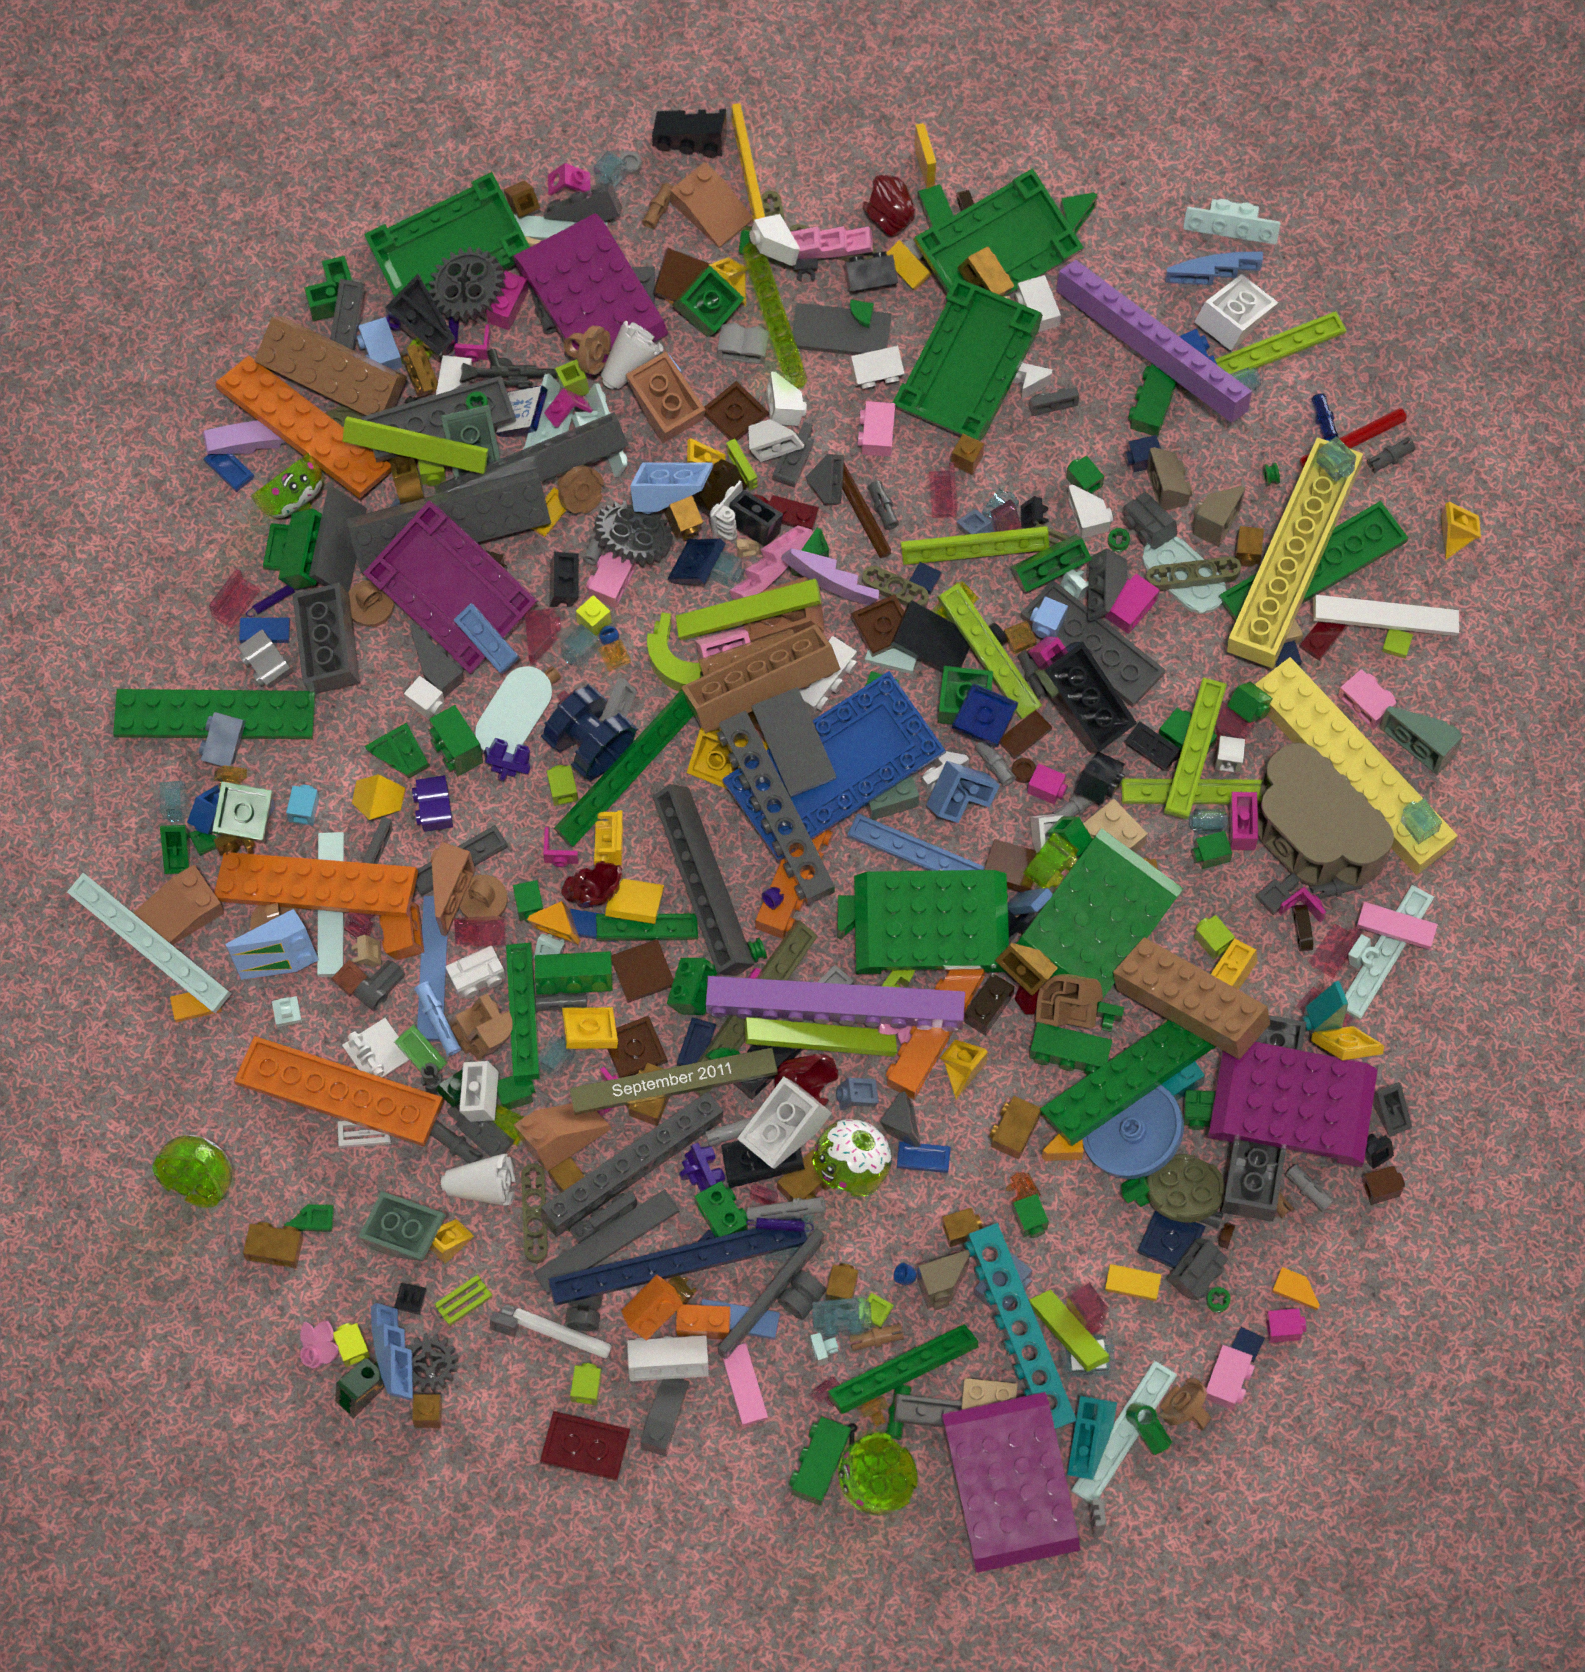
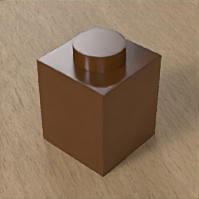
M1395 1166L1367 1173L1362 1180L1371 1205L1400 1197L1405 1187L1403 1176L1400 1172L1397 1173Z

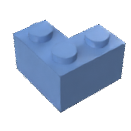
M946 761L926 806L938 817L959 823L969 801L990 807L1000 785L987 773Z

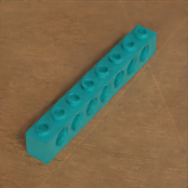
M996 1223L968 1234L966 1237L967 1242H964L965 1248L969 1251V1257L973 1256L977 1266L974 1267L979 1282L983 1281L987 1291H984L985 1299L989 1306L993 1305L997 1314L994 1316L995 1324L999 1331L1003 1330L1007 1339L1003 1341L1008 1355L1013 1354L1016 1365H1013L1018 1380L1023 1379L1025 1384L1024 1396L1046 1392L1047 1397L1054 1400L1055 1407L1051 1410L1055 1430L1076 1422L1075 1414L999 1224ZM986 1249L994 1251L996 1260L993 1262L986 1261L982 1255L983 1251ZM994 1274H1001L1005 1277L1006 1283L1004 1286L999 1287L993 1283L992 1277ZM1003 1299H1012L1015 1302V1310H1005L1002 1306ZM1014 1323H1021L1025 1327V1334L1022 1336L1015 1335L1012 1331V1325ZM1025 1347L1033 1349L1035 1352L1034 1360L1028 1361L1024 1359L1022 1349ZM1034 1372H1040L1044 1375V1385H1036L1032 1381V1374Z

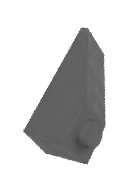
M679 1378L662 1379L640 1441L641 1450L667 1457L690 1383L689 1381Z

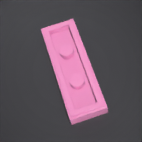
M1364 902L1357 928L1430 950L1438 924Z
M746 1343L738 1345L728 1359H722L742 1426L767 1420L768 1415Z

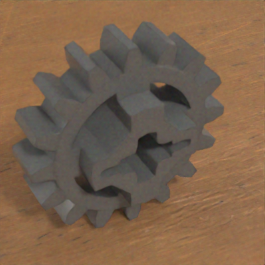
M424 1334L423 1341L421 1342L415 1337V1345L413 1347L408 1344L405 1346L407 1349L412 1350V1387L415 1388L420 1384L421 1392H424L427 1387H431L432 1392H435L436 1385H440L443 1389L446 1388L444 1381L452 1382L454 1379L451 1372L458 1371L457 1366L453 1364L458 1362L457 1355H452L455 1352L454 1346L447 1347L448 1340L446 1338L439 1342L437 1334L433 1336L432 1340H429L427 1334ZM432 1348H437L443 1353H437ZM420 1350H422L418 1357H414ZM427 1359H432L431 1367H427ZM445 1368L443 1373L437 1377L438 1372ZM416 1373H423L427 1376V1379L418 1376Z

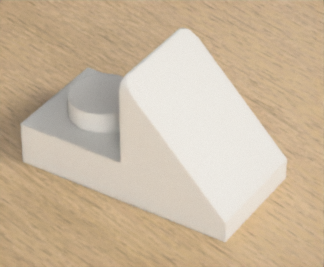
M1022 363L1012 382L1016 384L1024 382L1021 399L1050 385L1053 369Z
M946 751L945 754L934 760L938 768L932 767L928 769L922 777V787L926 793L934 789L946 761L969 767L967 755Z

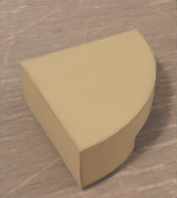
M749 539L736 540V550L739 558L762 554L761 546L757 541Z

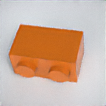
M411 903L409 917L387 915L379 917L384 935L382 946L387 955L400 960L424 953L420 913L417 904Z
M656 1275L621 1310V1313L628 1328L647 1341L683 1303L675 1287L659 1275Z
M682 1305L677 1310V1337L706 1336L707 1339L724 1340L730 1333L731 1308L728 1306Z

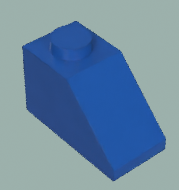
M221 783L197 796L194 801L187 823L194 826L201 833L209 834L212 832Z

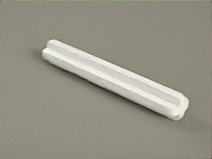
M517 1308L513 1314V1317L518 1319L519 1325L603 1358H607L611 1352V1345L609 1343L520 1308Z

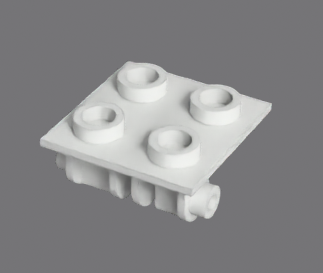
M740 480L735 486H731L728 489L724 500L720 504H716L710 512L714 539L718 535L726 540H733L737 536L735 513L729 508V504L743 491L742 481Z
M386 1018L360 1034H357L356 1031L348 1035L349 1041L342 1045L359 1070L382 1078L409 1061L394 1043L399 1037Z

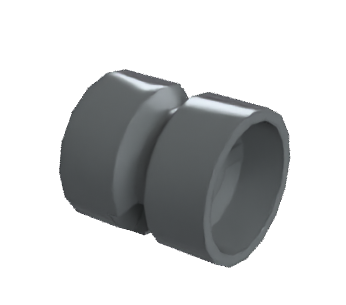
M800 1270L791 1281L792 1287H786L777 1301L793 1316L804 1320L813 1309L812 1303H817L826 1292V1289L812 1275Z
M603 1295L568 1303L571 1308L566 1311L565 1326L579 1331H597L600 1322V1313L597 1310L602 1307Z

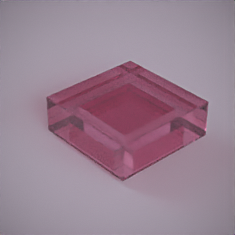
M753 1184L750 1200L763 1205L777 1204L778 1193Z

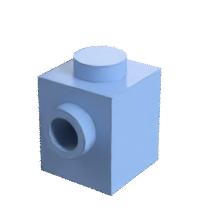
M1045 596L1040 608L1035 607L1030 617V621L1033 622L1032 631L1043 639L1046 636L1056 637L1067 616L1068 606Z

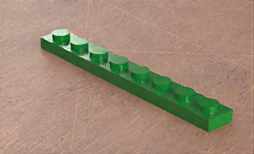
M682 689L554 827L566 844L574 847L597 822L598 813L608 810L694 716Z

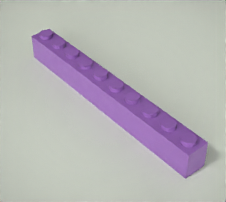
M1077 260L1059 271L1057 292L1228 421L1232 423L1248 412L1252 391Z
M708 976L706 1012L714 1017L737 1015L738 1018L746 1019V1017L758 1016L771 1020L788 1018L789 1021L802 1022L803 1019L814 1020V1022L820 1024L829 1023V1021H839L843 1025L865 1023V1025L870 1027L888 1024L893 1028L916 1026L921 1030H930L932 1027L942 1028L944 1031L953 1032L963 1029L965 992Z

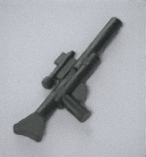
M490 349L487 351L491 364L490 368H476L462 363L459 382L463 383L475 378L501 376L502 378H508V380L502 379L505 386H518V389H528V386L532 385L533 382L527 378H544L545 374H550L553 378H557L555 369H536V365H513L510 359L499 358L496 349Z

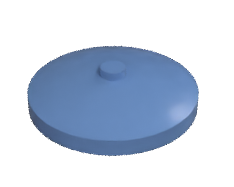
M1160 1085L1083 1138L1084 1149L1093 1163L1111 1176L1122 1179H1137L1149 1176L1163 1168L1179 1149L1184 1133L1182 1111L1172 1094Z

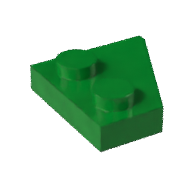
M407 723L365 745L369 753L407 778L430 767Z

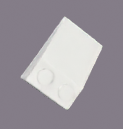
M1241 274L1204 303L1194 322L1203 331L1209 333L1224 347L1232 351L1245 340L1275 308L1278 302Z
M783 1077L737 1139L770 1167L775 1169L817 1134L832 1112L798 1084Z

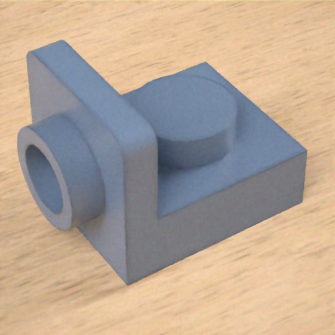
M977 509L956 521L958 528L966 535L995 532L992 522Z
M847 1078L838 1085L836 1098L839 1101L840 1110H847L850 1106L875 1107L879 1104L876 1079Z

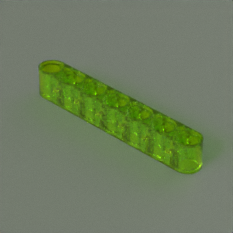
M749 242L743 249V255L785 380L799 389L807 383V374L767 256L761 254L756 245Z

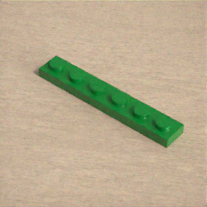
M531 942L506 945L509 1011L512 1017L511 1048L514 1081L540 1079Z
M963 1324L828 1390V1397L842 1415L978 1348V1340L968 1327Z

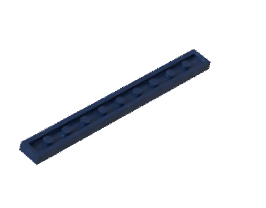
M797 1218L791 1219V1220H796V1221H798V1220L802 1221L801 1218H799V1219H797ZM754 1228L548 1278V1285L554 1306L648 1284L656 1275L663 1279H668L799 1247L806 1242L807 1236L805 1231L794 1232Z

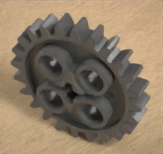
M468 247L467 253H464L459 248V253L456 256L453 252H450L451 259L448 260L443 257V266L436 264L438 273H431L434 281L429 282L432 288L429 293L440 313L443 312L446 318L452 316L454 321L461 317L466 322L468 316H471L473 321H475L476 314L478 313L485 317L484 310L487 309L492 312L491 304H499L496 297L504 296L500 289L506 287L503 281L506 278L502 271L503 267L498 263L495 256H491L489 251L483 253L479 247L475 253L471 247Z
M623 500L622 505L615 501L613 506L607 504L605 510L601 509L596 517L593 529L596 532L594 538L599 539L598 545L606 546L605 553L612 551V558L620 556L621 562L629 559L631 565L638 561L641 566L644 565L645 560L649 564H653L654 559L660 561L662 556L665 557L672 544L673 534L670 533L672 527L666 526L668 520H660L661 513L645 514L643 512H634L633 502L631 505H628L625 500Z

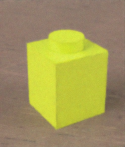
M593 595L576 610V620L586 632L595 638L603 627L612 623L611 611Z
M357 1323L341 1325L336 1329V1332H333L334 1340L345 1367L370 1358Z

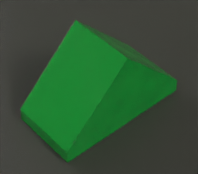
M1092 192L1061 198L1060 211L1075 234H1077L1096 207L1098 194Z
M186 825L160 826L164 874H179L190 867V836Z
M838 895L837 937L842 940L855 928L854 895Z

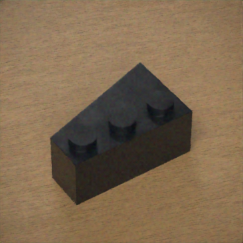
M705 109L698 110V114H686L685 110L657 111L652 133L653 147H657L662 151H668L669 149L679 150L684 154L700 153L709 158L722 157L727 135L726 109H719V113H706Z
M418 273L385 307L386 313L440 363L443 355L446 356L454 348L456 342Z

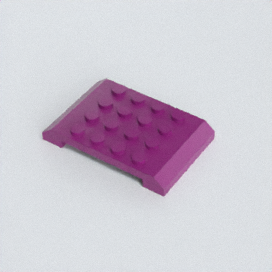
M596 213L513 256V261L524 279H528L564 341L571 334H584L589 327L596 325L604 327V330L609 331L611 351L621 325L625 321H628L629 326L633 322L654 336L652 340L654 343L668 336L669 333L664 320L603 219ZM572 340V346L578 350L580 345L575 340ZM608 354L604 355L602 362L606 363ZM584 372L587 379L594 376V374Z
M431 500L419 510L363 572L368 579L380 590H383L423 629H426L470 674L482 664L486 657L456 624L454 619L472 603L499 634L505 638L538 602L520 582Z
M1254 1042L1240 1060L1222 1051L1208 1138L1234 1143L1235 1139L1316 1154L1336 1158V1163L1362 1168L1378 1069L1364 1062L1341 1060L1338 1057Z
M1046 1392L941 1414L968 1533L975 1573L1080 1551L1078 1531Z

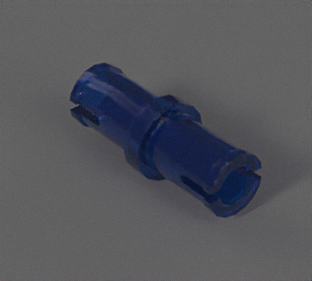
M1324 393L1316 394L1311 398L1316 412L1315 421L1320 425L1323 439L1333 442L1339 437L1333 421L1335 419L1334 413L1330 411L1327 396Z

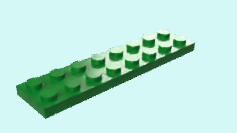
M1381 501L1334 528L1302 604L1408 542L1409 537ZM1257 573L1219 594L1223 606L1235 622Z
M117 689L113 735L114 738H207L209 731L205 730L208 717H213L214 712L246 720L241 739L313 740L316 694L310 691Z
M1168 1020L1040 1108L1041 1115L1073 1146L1216 1046Z

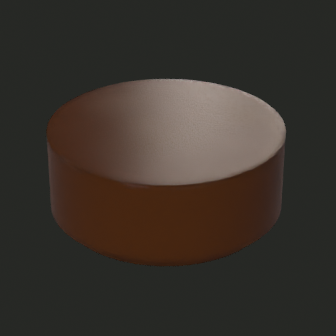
M1028 758L1017 759L1011 769L1016 776L1015 780L1019 783H1029L1036 770V765Z

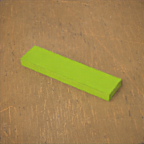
M1051 1289L1029 1299L1034 1313L1087 1372L1109 1362V1354Z

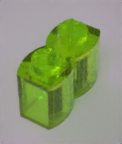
M1054 831L1028 864L1023 874L1042 888L1049 889L1051 886L1056 888L1065 877L1062 874L1064 869L1070 871L1078 861L1075 855L1079 849Z

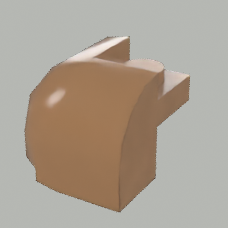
M1072 974L1053 976L1043 987H1040L1035 1022L1054 1026L1071 1024L1086 1028L1095 1027L1097 1002L1103 1001L1101 984L1097 979Z
M487 993L479 997L471 1008L454 1015L449 1025L464 1053L470 1052L479 1060L496 1051L509 1037L512 1031V1017L509 1011L500 1014L496 1002L491 1000Z

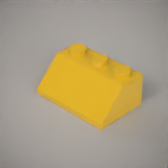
M701 727L686 773L727 789L722 779L737 770L738 767L733 768L727 754L731 752L727 745H721L717 736L719 729L705 733ZM738 739L734 744L737 747H744L748 744V741ZM762 741L765 749L768 750L767 743Z

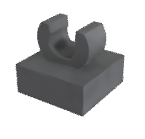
M504 1304L501 1313L493 1311L489 1320L490 1330L515 1337L518 1330V1319L513 1317L515 1306Z

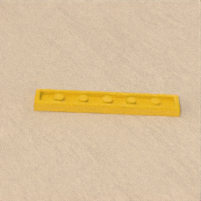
M741 103L731 106V121L754 223L755 219L764 218L765 215Z

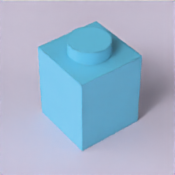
M309 785L292 786L286 811L288 822L313 826L319 802L317 789Z

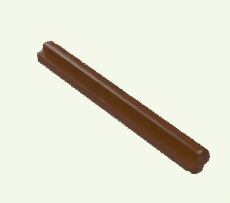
M844 463L842 489L880 558L888 557L891 554V548Z

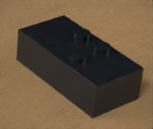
M1083 641L1072 642L1034 671L1089 753L1100 752L1137 724Z

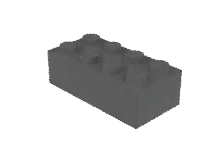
M340 583L292 594L302 682L310 692L317 694L360 683L350 599L347 591Z

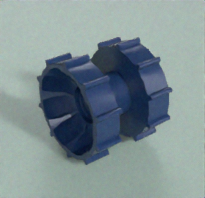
M590 684L577 691L574 690L569 697L557 705L556 710L548 721L544 723L545 728L541 737L559 753L577 743L580 747L575 751L576 755L571 766L584 778L586 777L589 781H592L593 778L604 774L632 744L638 728L620 712L601 722L599 718L602 716L605 703L608 700Z

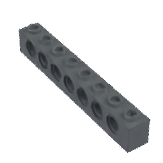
M746 710L719 722L718 739L722 746L727 745L731 753L727 754L733 768H739L742 774L738 776L744 790L749 788L753 796L749 798L756 812L760 810L764 818L761 820L762 826L767 834L771 832L775 840L772 842L776 854L778 856L782 854L786 863L783 864V867L789 878L794 877L797 883L794 889L799 899H805L807 905L835 893V885ZM738 739L748 741V744L744 747H737L734 743ZM750 760L759 763V766L755 769H749L745 765ZM761 782H766L770 785V788L766 791H760L756 787ZM771 804H778L781 810L777 813H771L767 808ZM782 826H789L792 828V832L788 835H782L779 833V829ZM793 848H800L804 852L800 857L790 855V851ZM805 870H811L815 875L811 879H804L801 877V873Z
M706 1092L541 1206V1219L554 1236L558 1237L578 1221L584 1219L705 1134L704 1131H709L721 1123L723 1109L710 1093Z

